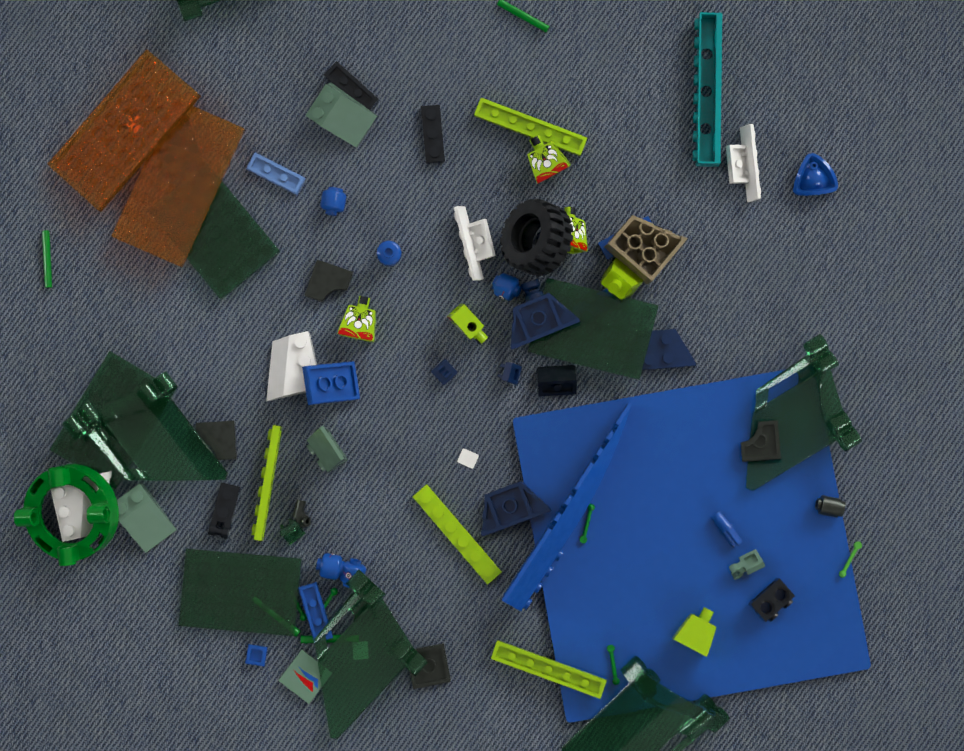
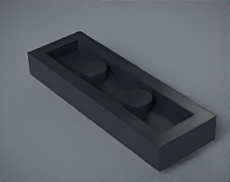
M337 61L324 74L326 79L369 110L379 101L371 91Z
M440 105L421 106L426 164L445 162Z

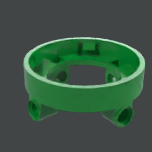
M65 464L48 468V471L39 475L30 485L25 496L24 507L17 509L14 513L15 525L17 527H26L35 544L48 555L57 558L59 566L74 565L77 563L76 561L87 558L102 550L113 538L119 521L118 502L109 483L95 470L79 464ZM85 476L99 488L97 492L88 482L83 480ZM74 486L83 491L91 501L92 505L88 507L86 515L87 521L93 524V527L83 540L75 543L62 542L47 530L42 519L41 510L46 494L53 487ZM102 534L103 536L98 542L100 545L93 549L90 545Z

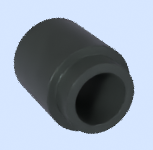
M822 495L820 498H817L815 509L821 515L835 518L838 516L842 517L845 511V502L839 498Z

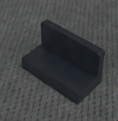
M575 365L537 367L539 396L577 394Z

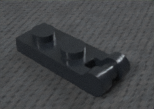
M221 482L208 535H219L221 538H228L240 491L239 486ZM218 521L225 523L224 528L217 527Z

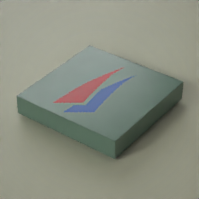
M302 649L278 681L310 704L333 672Z

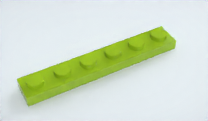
M480 98L474 117L530 138L540 135L543 143L552 140L559 149L581 156L587 141V137L484 98Z
M273 425L272 429L268 431L267 440H270L269 448L265 449L264 459H267V463L261 472V478H264L263 486H259L258 497L261 498L260 505H256L255 508L257 523L253 524L251 533L254 536V540L258 541L264 540L282 427Z
M427 484L412 496L487 585L502 573Z
M497 640L491 659L599 699L602 697L607 679Z

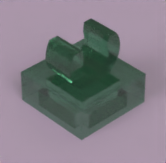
M289 518L290 524L288 526L280 525V533L291 545L306 533L295 520L293 521Z

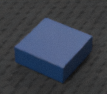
M248 644L245 664L265 666L268 647Z

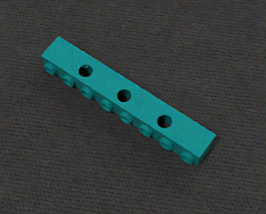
M700 12L698 18L694 20V30H697V37H694V48H697V56H694V67H697V74H694L693 85L697 86V93L693 94V105H696V112H693V123H696V131H693V142H696V150H693L692 160L696 161V166L719 167L721 164L722 13ZM704 49H709L712 52V57L708 60L703 59L701 56V52ZM704 86H708L712 90L711 95L708 97H704L701 94V88ZM706 123L711 126L709 134H703L700 131L702 124Z

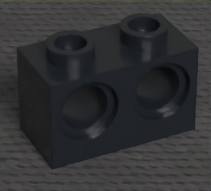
M776 578L748 604L763 621L767 622L769 620L771 622L779 615L778 611L782 607L786 609L793 603L792 598L795 595L780 578ZM779 589H782L785 593L782 600H777L775 596ZM764 602L770 604V610L767 613L761 611V605Z

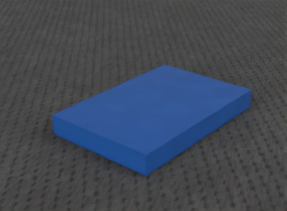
M354 361L302 367L308 405L360 399Z

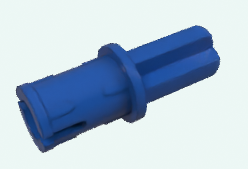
M722 511L717 512L711 517L721 530L720 533L724 534L733 547H737L742 543V539L732 527L733 524L728 522Z

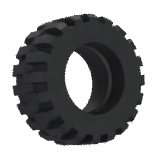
M541 199L526 200L524 203L517 205V209H513L510 212V217L506 218L504 222L506 224L502 228L501 234L503 235L500 238L501 251L504 259L511 267L531 275H547L553 272V269L561 266L560 263L564 262L567 258L566 254L571 249L570 243L573 242V235H571L573 226L570 224V217L562 208ZM541 227L540 237L532 248L534 236Z

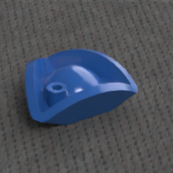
M808 154L803 160L794 182L793 192L795 195H820L836 191L838 181L830 165L817 154Z

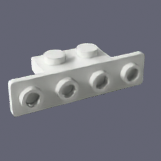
M748 124L740 127L741 145L726 146L729 184H745L747 202H753L761 199L754 125Z
M456 206L454 207V218L460 230L459 237L463 242V253L468 261L469 275L473 281L483 280L480 261L496 256L487 219L469 223L466 207Z

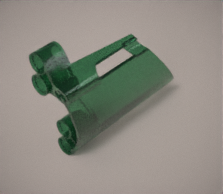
M821 334L803 343L807 354L805 357L756 390L750 438L755 435L758 422L778 420L781 459L748 461L746 488L749 490H756L835 441L844 452L862 442L860 435L852 426L850 418L843 411L831 372L839 363L834 354L829 350V346ZM794 373H798L799 381L796 386L767 402L768 392L771 387Z
M167 371L161 373L139 391L99 408L89 403L80 409L77 414L62 423V426L73 440L86 434L125 480L199 481L226 480L228 472L169 396L178 386ZM110 438L117 439L139 469H124L105 441Z
M359 569L346 582L354 592L314 639L330 738L338 739L404 667L416 676L428 663L414 649L382 598L386 594ZM351 610L354 615L353 623L327 648L325 635Z
M634 656L621 668V672L629 684L561 748L562 751H659L679 733L687 735V737L672 751H682L707 729L716 733L730 720V717L721 707H717L714 701L706 694H703L693 703L672 692L659 683L661 680L653 670L647 669L644 662L639 657Z

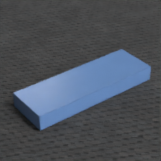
M256 152L246 170L295 195H298L306 180L305 177Z

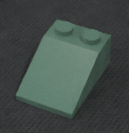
M333 83L325 84L305 115L322 128L355 147H358L378 117Z
M321 426L307 439L309 443L307 448L312 455L316 454L319 458L317 463L322 471L326 470L329 473L348 461L336 440L325 426Z
M139 483L117 500L119 522L145 553L177 531L144 484Z

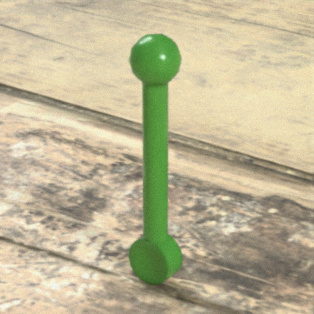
M858 541L853 544L854 549L843 570L839 572L841 578L846 576V571L857 550L862 547L861 542Z

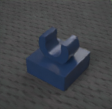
M446 359L441 361L431 371L444 386L458 373Z
M511 362L500 364V367L504 368V372L502 375L498 374L497 376L502 381L517 385L522 366Z

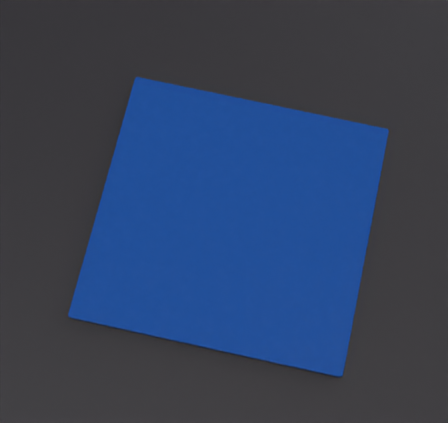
M808 365L521 416L513 419L523 482L551 508V512L530 519L534 544L536 545L627 404L632 405L611 462L590 504L595 506V509L592 511L586 535L587 542L581 543L580 537L583 535L588 509H586L561 549L564 551L558 561H553L551 565L553 570L548 577L544 576L541 580L555 661L607 679L601 699L560 684L567 722H577L867 670L871 667L852 563H850L846 571V576L844 578L839 576V572L843 570L850 557L843 516L835 518L821 515L815 509L817 498H820L822 495L839 498L814 366ZM778 420L781 459L742 462L741 442L748 441L755 435L758 422ZM722 511L725 518L730 524H733L732 527L742 539V543L737 547H733L724 534L720 533L721 530L713 519H711L717 512ZM756 549L765 567L749 575L745 571L739 579L734 580L729 566L740 562L738 557ZM776 578H780L795 595L792 598L793 603L786 609L782 607L778 611L779 615L770 622L768 620L765 622L748 603ZM782 589L777 590L775 594L777 600H782L785 596ZM764 602L761 605V611L767 613L770 610V604ZM703 607L714 612L709 623L716 626L707 657L672 639L690 613L699 617ZM608 645L615 647L613 653L617 678L620 680L618 685L612 683L613 672L610 653L607 651Z

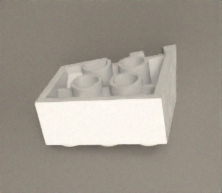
M308 331L272 341L266 402L306 393L302 367L317 365L311 335Z
M112 471L101 473L100 475L109 483ZM88 477L83 478V480L88 482L96 490V492L98 491L99 488L94 482H92ZM74 486L53 487L51 494L62 542L86 537L93 527V524L87 521L86 515L88 507L92 505L91 501L83 491Z

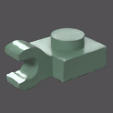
M755 549L738 557L740 562L730 565L729 569L734 580H736L745 571L749 575L765 567V564Z

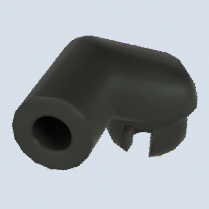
M296 500L293 518L299 526L303 528L308 527L311 524V519L304 512L306 502Z

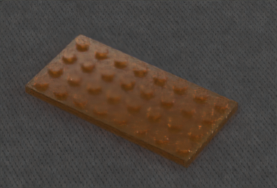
M146 49L49 161L48 165L98 211L102 212L199 100L201 95Z
M175 98L111 237L182 268L245 129Z

